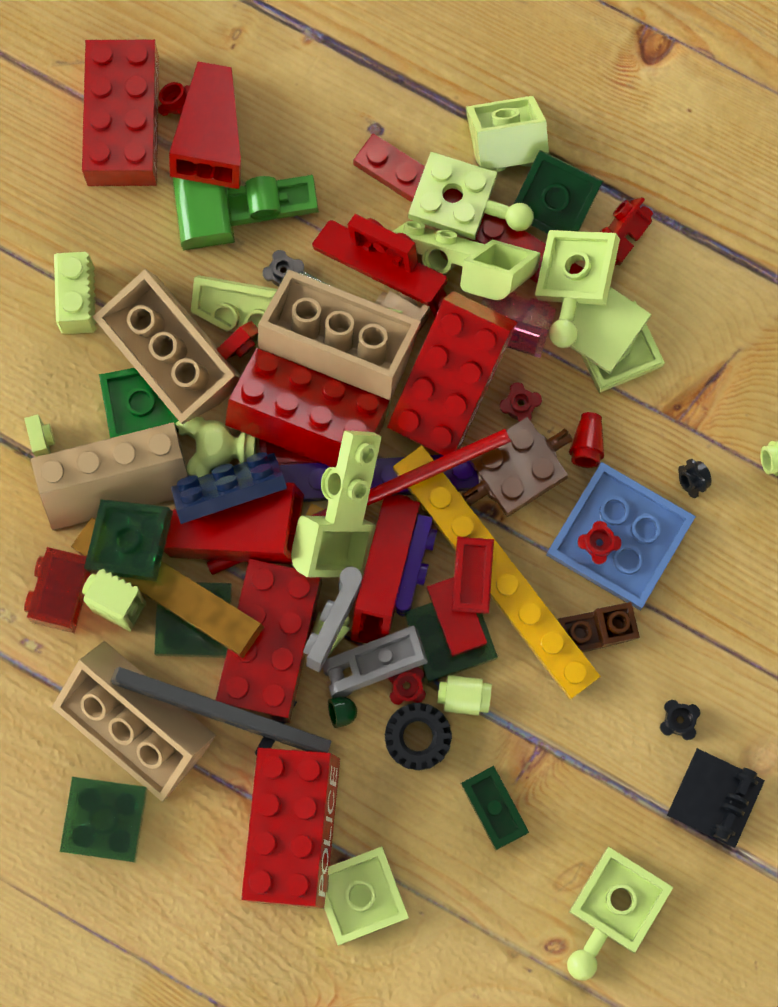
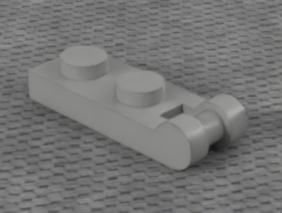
M346 567L342 570L339 579L340 592L335 602L327 601L319 619L324 624L319 634L312 632L305 645L303 653L308 655L306 666L319 673L358 596L362 582V573L356 567Z
M413 625L326 659L323 671L326 676H329L331 681L329 685L331 697H346L355 690L426 664L428 660L418 629ZM351 667L353 675L345 678L343 671L345 668Z

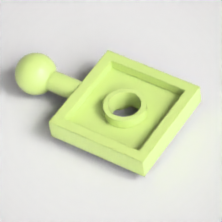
M430 152L408 212V219L441 230H450L457 235L475 240L484 213L505 219L508 226L515 231L528 229L533 223L534 214L532 209L524 203H515L509 207L489 200L497 179V172ZM448 189H457L462 193L463 197L456 203H450L443 198V193Z
M549 230L535 296L539 301L563 302L559 320L555 321L549 329V338L555 346L567 348L575 343L578 331L573 320L577 303L607 304L620 238L616 233ZM583 260L586 262L584 269L580 273H569L571 265L576 261Z
M607 847L569 913L595 928L584 949L577 950L569 956L567 968L570 975L581 981L592 978L597 971V960L595 957L608 937L635 953L673 887L612 848ZM616 889H624L631 896V905L625 911H619L611 904V894Z

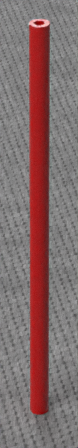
M502 429L371 488L367 506L511 442L506 429ZM327 508L311 516H326ZM210 560L207 562V567L210 573L215 575L242 561Z

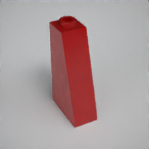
M197 62L169 152L170 177L235 189L240 188L241 155L232 67Z
M287 482V489L182 524L176 509L166 511L163 515L162 524H159L157 528L156 538L158 547L170 558L249 562V559H254L267 563L293 564L291 551L298 519L302 515L304 494L295 483Z
M395 495L383 499L354 609L350 639L352 641L367 644L390 634L396 609V600L420 507V502L413 501L407 496Z

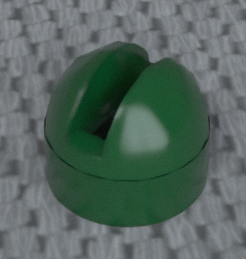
M336 697L328 700L329 716L334 728L353 723L357 717V707L352 700L347 697Z

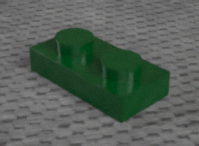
M494 766L460 784L495 851L529 833Z

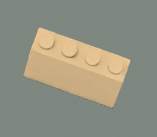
M146 269L92 316L181 424H185L221 404L232 394L241 377L229 360H225L216 350L218 347L158 276Z
M288 269L258 324V348L390 400L406 369L421 321Z
M174 422L30 458L38 491L52 530L88 522L91 517L96 520L174 500L171 487L177 485V482L182 478L188 477Z
M103 641L79 659L52 708L163 802L201 759L216 735L185 709L113 685L111 679L114 670L118 667L144 674L107 642Z

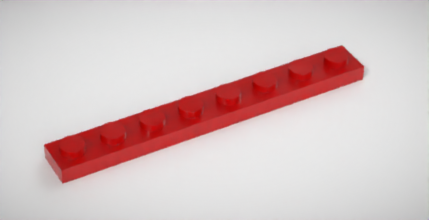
M374 133L353 159L354 166L412 203L425 169L424 165ZM448 189L443 193V198L450 203H456L463 197L462 193L457 189ZM484 213L475 240H469L486 244L493 239L540 252L538 270L529 278L538 283L546 244L525 230L515 231L511 229L505 219ZM574 263L571 265L569 273L578 274L584 268Z

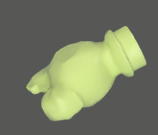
M196 417L185 424H181L179 421L176 422L179 435H188L196 440V452L186 466L188 476L195 475L199 478L210 474L218 466L229 464L233 459H238L241 464L247 462L246 459L256 454V437L244 432L239 437H234L227 426L220 421Z

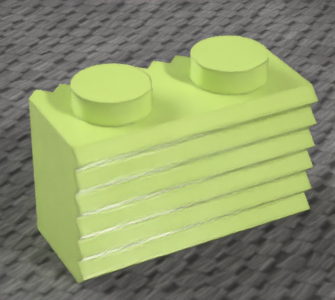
M87 252L54 254L56 323L62 334L94 333L96 330L95 324L97 322L92 317L95 315L96 310L94 305L96 303L94 299L96 296L94 293L95 280L93 278L95 276V268Z
M105 569L99 570L96 575L92 573L82 589V593L85 594L83 600L93 613L129 632L133 629L146 605L145 598L138 586L133 587L131 582L126 583L124 579L120 580L118 576H113L111 572L107 573Z

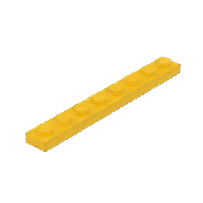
M421 445L395 464L393 470L400 476L433 461V458ZM443 472L408 488L415 499L420 502L428 516L433 518L432 521L455 551L457 537L494 539ZM494 539L490 596L571 700L601 676Z

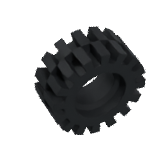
M407 704L398 709L387 723L385 730L386 748L392 758L407 769L423 770L432 768L445 758L450 749L452 739L450 724L440 710L429 704ZM417 721L426 723L433 733L430 746L422 751L411 750L403 739L406 727Z

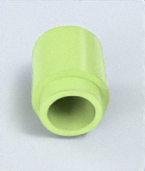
M448 675L447 682L440 681L437 703L444 704V712L479 716V712L489 713L492 684L483 683V679Z

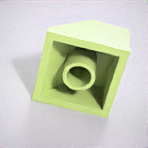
M534 96L466 106L474 154L479 167L495 172L505 170L506 167L516 165L532 167L539 150L549 154L547 122Z

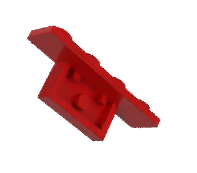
M354 214L347 224L348 228L333 220H329L313 241L312 246L315 251L426 306L433 304L448 282L446 275L418 262L415 242L409 236L403 233L396 234L384 228L378 221L372 218L365 219Z

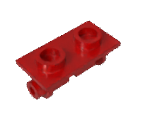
M643 197L623 201L613 213L615 219L609 227H605L600 231L603 233H616L620 238L615 266H620L634 247L625 236L628 234L634 241H638L652 223L651 217L653 212L646 206L640 208L645 200Z

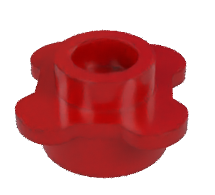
M171 82L165 85L158 95V99L161 102V105L158 107L160 115L167 116L170 113L181 115L190 86L186 85L183 87L178 82Z
M515 382L510 386L508 397L500 402V410L504 414H509L518 422L526 417L531 421V414L535 407L541 405L542 397L537 392L532 393L526 390L522 383ZM519 400H522L524 402V405L519 406L517 402Z
M596 521L587 534L579 536L577 544L580 549H585L592 556V561L595 564H603L612 551L620 549L622 542L620 537L615 536L605 522ZM598 539L602 540L603 545L598 546L596 541Z
M415 667L388 678L392 685V692L389 695L392 703L396 705L402 704L403 701L420 703L425 699L426 693L422 689L421 681L424 677V672L421 668ZM405 682L410 683L409 689H404L403 684Z

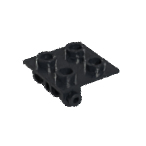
M696 748L667 816L735 848L765 780L757 777V773L751 769L744 767L742 770Z

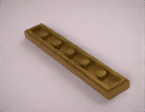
M92 517L71 546L76 552L107 572L118 576L120 580L124 579L126 583L131 582L133 587L138 586L143 595L244 658L264 628L258 621Z

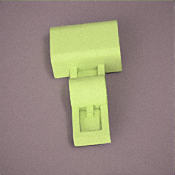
M407 221L392 231L396 234L403 233L409 236L415 242L417 253L422 255L423 265L445 275L457 265L463 266L460 283L462 290L492 300H501L507 297L531 278L539 267L540 252L493 239L486 244L457 237V234L450 230L435 231L425 228L423 223L417 221ZM440 250L446 254L448 261L442 257Z
M344 431L337 466L327 468L321 479L322 493L329 500L326 516H300L298 519L291 551L292 563L297 572L306 577H340L344 568L352 566L359 569L363 577L376 525L365 520L364 516L382 436L374 432Z

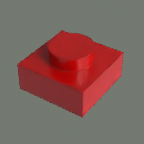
M252 321L240 326L216 350L225 360L236 354L239 358L243 357L256 345L252 339L258 335V327Z

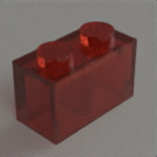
M50 547L46 548L44 556H39L34 571V576L38 577L34 591L30 590L28 592L24 605V611L28 612L27 618L33 624L75 634L84 603L85 594L82 593V589L86 580L92 574L94 567L90 557Z

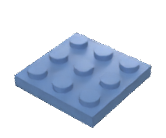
M601 462L546 556L626 603L632 602V606L641 611L696 516ZM596 521L605 522L607 527L612 530L615 536L620 537L622 542L620 549L612 551L603 564H595L592 561V556L585 549H580L577 544L579 536L587 534ZM598 539L596 541V544L598 546L603 545V541Z

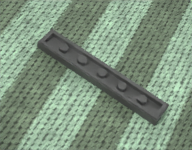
M121 667L114 670L111 679L113 685L303 751L326 753L329 751L331 740Z

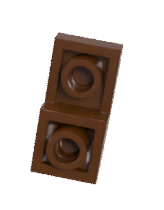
M632 602L598 608L594 612L557 619L582 653L640 638Z

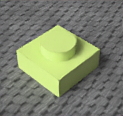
M39 415L24 418L31 449L35 457L50 454L49 446L55 445L50 424L44 425Z

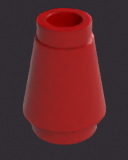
M585 412L581 414V419L569 449V454L572 456L571 462L578 467H598L600 460L604 458L602 416L597 413Z

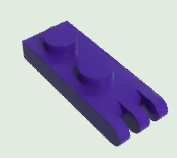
M418 514L396 600V612L401 617H405L410 613L417 584L424 586L429 564L423 563L425 551H433L438 531L432 529V517Z

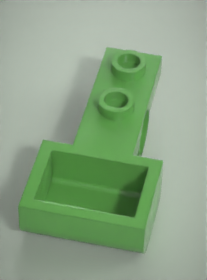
M313 175L276 180L270 176H259L246 181L245 186H240L239 189L173 177L180 242L183 250L234 243L233 226L319 212Z

